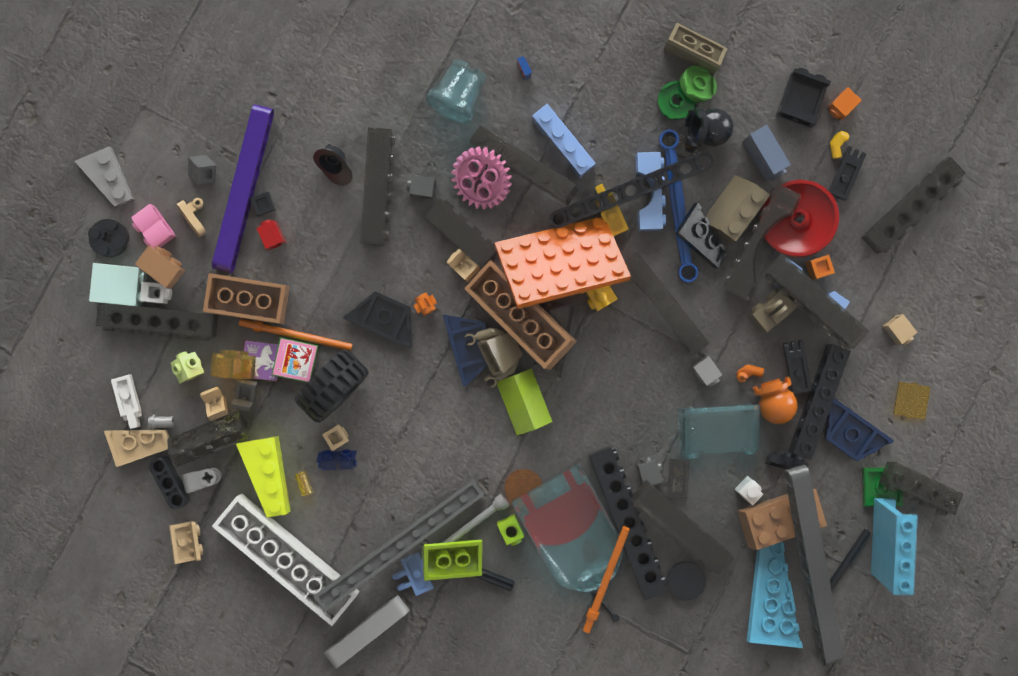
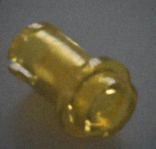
M306 471L296 473V478H294L295 481L297 480L302 496L313 493L308 479L309 474Z

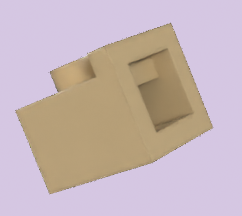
M339 424L322 434L332 451L349 441L347 438L349 437L348 433Z

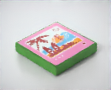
M280 337L271 375L308 382L311 379L318 345Z

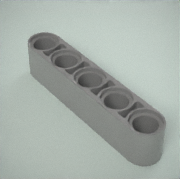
M396 595L328 648L324 655L335 669L406 615L409 612L408 607Z

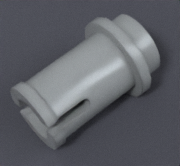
M156 415L148 418V427L156 430V428H173L174 417H156Z

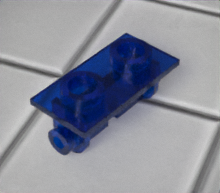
M345 449L333 452L325 450L319 452L316 460L318 469H322V471L336 470V464L338 463L340 470L353 469L357 467V460H355L357 450Z

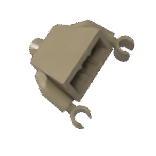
M489 328L477 332L476 335L468 333L464 336V338L468 336L473 337V341L467 343L469 346L473 345L476 340H479L477 345L492 375H487L484 380L485 382L489 379L494 380L488 385L490 388L495 387L498 380L502 381L515 372L519 363L518 360L522 357V352L519 348L520 344L508 332H504L502 329Z

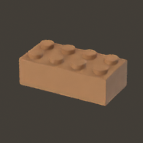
M209 273L203 312L284 324L290 286Z
M813 488L820 528H823L827 524L817 491ZM788 494L737 510L748 548L759 550L795 537Z

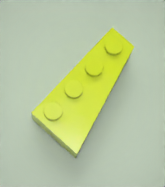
M279 436L237 443V448L266 516L274 517L288 514L290 512Z

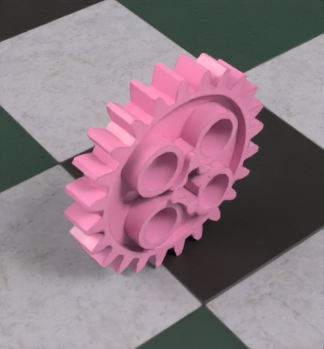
M480 146L475 149L470 148L456 158L457 162L453 164V167L456 169L451 171L456 176L451 181L457 182L453 188H459L460 191L457 195L463 194L462 201L468 199L469 206L475 203L476 209L481 205L483 209H486L488 206L491 209L507 198L506 195L510 192L508 188L512 185L507 180L512 175L506 173L510 168H504L503 165L506 163V160L500 162L501 155L495 157L494 150L488 153L487 147L481 151Z

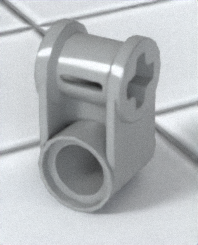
M212 467L182 474L185 492L198 491L219 483L222 478L220 470ZM208 475H213V478L208 479Z

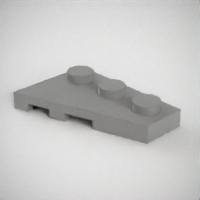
M106 147L74 161L115 207L134 200L112 147Z

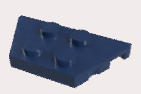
M443 315L463 386H466L488 365L477 345L479 340H476L473 345L469 346L467 343H471L473 337L468 336L464 338V336L468 333L476 335L477 332L487 328L483 321Z
M835 398L833 399L827 416L824 439L855 461H859L865 458L866 455L878 451L879 448L893 443L894 440Z

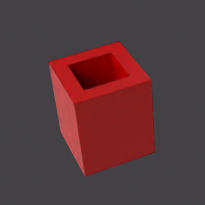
M265 220L260 223V227L256 228L265 249L269 251L287 243L278 222L274 220Z

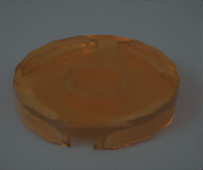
M530 469L515 470L506 480V496L516 506L526 507L521 499L526 494L529 495L533 504L542 495V481L538 474Z

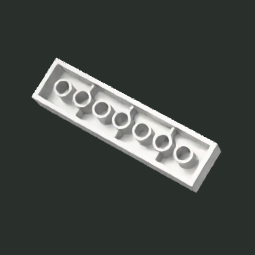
M243 494L236 496L212 525L213 528L331 626L360 592L358 589L354 590L324 612L313 596L341 575L274 519L267 517L263 510Z

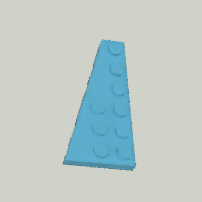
M782 541L757 550L747 642L803 648L798 633L800 629L799 624L796 622L795 602L791 581L788 579L787 571L789 570L787 563H785V548Z

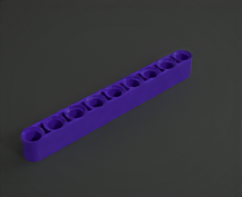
M255 104L252 106L212 260V269L227 273H233L252 203L250 198L254 195L274 117V109Z

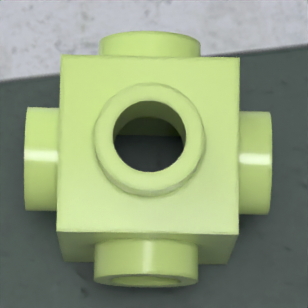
M187 351L176 355L177 359L170 363L179 384L195 379L204 373L201 361L195 352L187 354Z

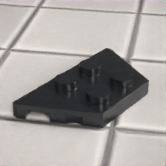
M376 291L373 292L343 318L406 348H412L411 307Z

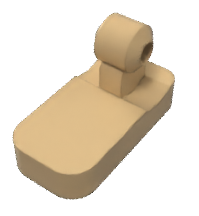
M195 198L187 205L184 200L177 203V209L198 238L205 235L204 227L193 214L203 208L202 199Z

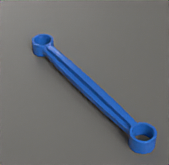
M665 130L659 136L658 142L660 147L665 150L666 166L678 162L675 147L679 143V136L674 130ZM670 133L675 137L676 141L673 146L667 147L663 144L662 137L664 134ZM667 171L668 181L673 178L671 171ZM681 181L669 186L675 233L686 217ZM676 235L681 266L677 272L678 277L683 282H692L698 276V269L692 264L690 246ZM686 265L694 269V276L689 280L684 279L681 274L682 268Z

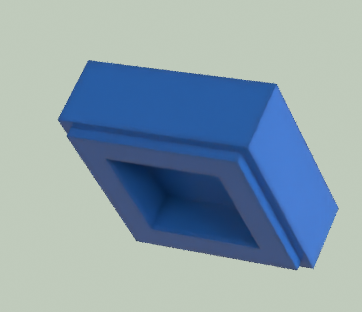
M525 57L517 58V65L524 80L531 78L532 72Z

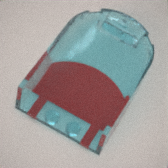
M577 464L511 503L554 579L566 589L570 588L579 590V592H588L599 589L619 535L586 474ZM623 549L621 551V554L619 556V559L617 561L616 567L614 569L610 581L614 578V576L617 574L619 570L618 567L620 565L621 559H623Z

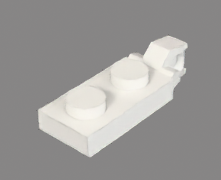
M132 374L111 379L120 416L123 417L124 421L128 420L130 429L141 427L139 419L142 416L141 407Z

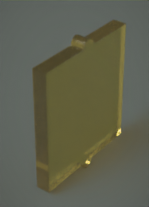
M898 381L893 414L906 416L907 419L912 417L925 420L931 387L918 385L916 382L906 383Z

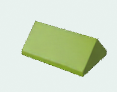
M532 368L497 382L516 435L536 430L552 422Z
M482 540L423 545L421 555L424 581L482 576Z

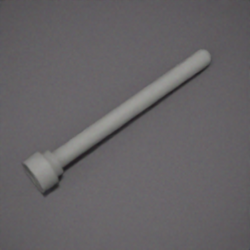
M500 493L495 497L490 507L441 543L456 542L497 510H505L509 507L508 501Z

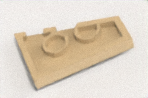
M167 430L104 431L116 467L173 448Z

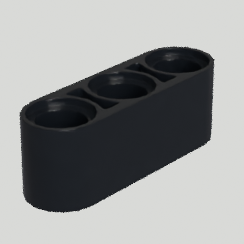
M164 456L153 459L149 464V469L170 508L176 510L185 507L190 501V496L185 492L184 484L171 460ZM158 461L164 464L162 471L157 467ZM167 478L173 481L172 488L166 484ZM176 495L182 498L181 504L175 501Z

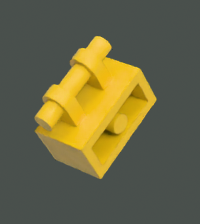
M610 286L585 292L588 300H586L591 310L595 309L596 312L617 300Z

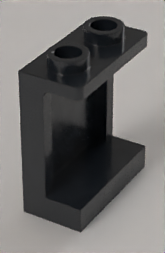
M795 68L790 73L776 116L812 128L817 123L819 118L817 114L831 81L827 80V77L823 75L810 74L807 69Z

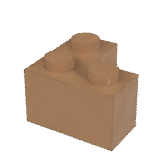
M148 246L135 263L137 267L169 289L173 288L185 272L181 267L182 263L171 257L172 253L167 249L159 246Z

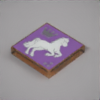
M244 340L240 378L279 382V376L271 375L278 343Z

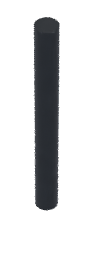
M865 528L831 577V591L871 534Z

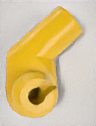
M839 131L830 141L832 159L842 157L841 146L845 141L849 140L847 132Z

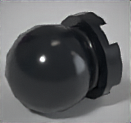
M702 108L689 110L685 120V127H688L689 135L685 136L687 144L696 147L701 146L703 143L711 147L725 144L733 134L734 124L731 116L718 108L706 111Z

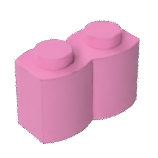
M152 204L147 205L131 217L134 221L132 223L133 227L137 232L143 233L145 237L143 240L147 246L162 247L176 237L161 213Z

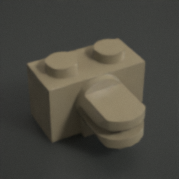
M773 290L766 296L767 300L761 304L759 302L751 308L753 312L749 316L763 333L768 332L797 308L783 290L777 292Z

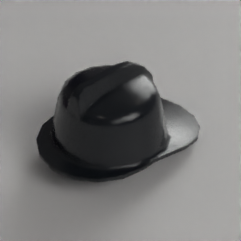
M328 144L324 149H319L314 153V163L332 183L345 186L352 181V171L346 164L345 153L339 147Z

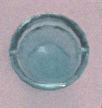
M455 59L437 86L429 90L426 101L441 115L453 121L467 124L471 122L475 115L473 108L486 77L478 68H475V70L469 68L470 64L468 62Z

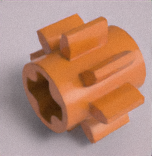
M426 292L414 299L416 304L413 307L417 314L422 312L423 316H426L436 310L434 305L437 304V301L433 294L428 296Z

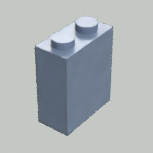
M767 125L753 132L742 141L765 181L769 178L773 181L787 172L786 168L791 164Z

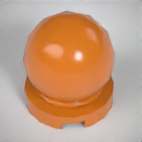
M785 377V381L782 382L778 378L762 383V388L757 389V386L752 387L754 395L761 396L758 403L759 411L762 417L769 423L776 425L785 424L796 415L798 408L797 399L794 393L787 389L788 386L792 385L790 377Z

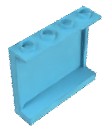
M874 498L871 574L893 595H914L917 515H903L895 509L896 500L893 498Z

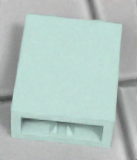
M93 263L89 301L141 307V304L144 302L140 301L141 284L146 282L147 274L139 267Z

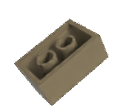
M735 175L705 217L709 219L711 229L732 244L738 240L770 194L755 183Z

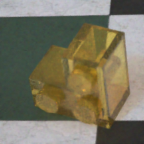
M220 350V353H212L211 376L254 379L256 356H248L249 352L232 350Z

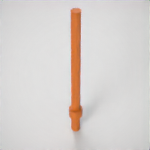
M242 318L239 320V326L251 328L253 331L260 333L264 331L351 351L353 344L264 324L263 321L259 320L250 321Z
M623 526L592 607L588 609L587 620L583 631L586 633H590L594 621L599 616L600 612L598 610L630 531V528Z

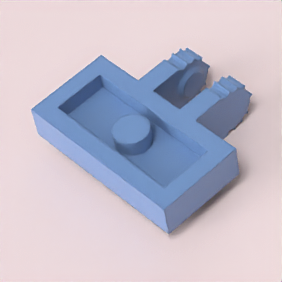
M419 552L401 559L405 570L393 574L392 578L397 580L407 575L409 581L399 584L396 587L398 591L412 586L417 596L434 589L431 580L424 581L422 557Z

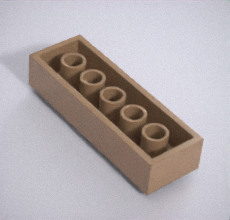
M491 260L464 288L544 369L551 370L577 342L539 304L517 309L503 269Z

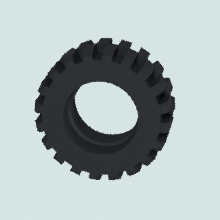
M342 350L303 386L295 397V402L314 422L320 423L358 388L369 374L368 369L350 351Z

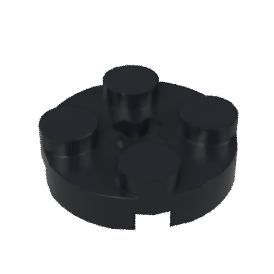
M100 220L88 231L89 244L93 251L100 256L116 257L127 248V241H129L128 230L116 220ZM106 234L113 235L111 243L105 241Z

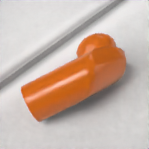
M747 364L737 371L736 378L739 382L743 383L751 375L762 377L764 368Z

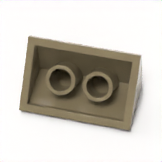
M676 23L663 50L693 65L702 66L714 75L719 69L728 48Z

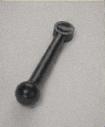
M592 589L591 595L596 597L598 590ZM602 600L601 604L611 614L612 620L617 622L619 615L614 613L605 601Z

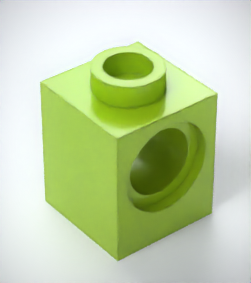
M515 514L497 521L498 528L506 545L511 544L514 546L522 542L524 533ZM508 527H515L517 533L510 536L506 533V529Z

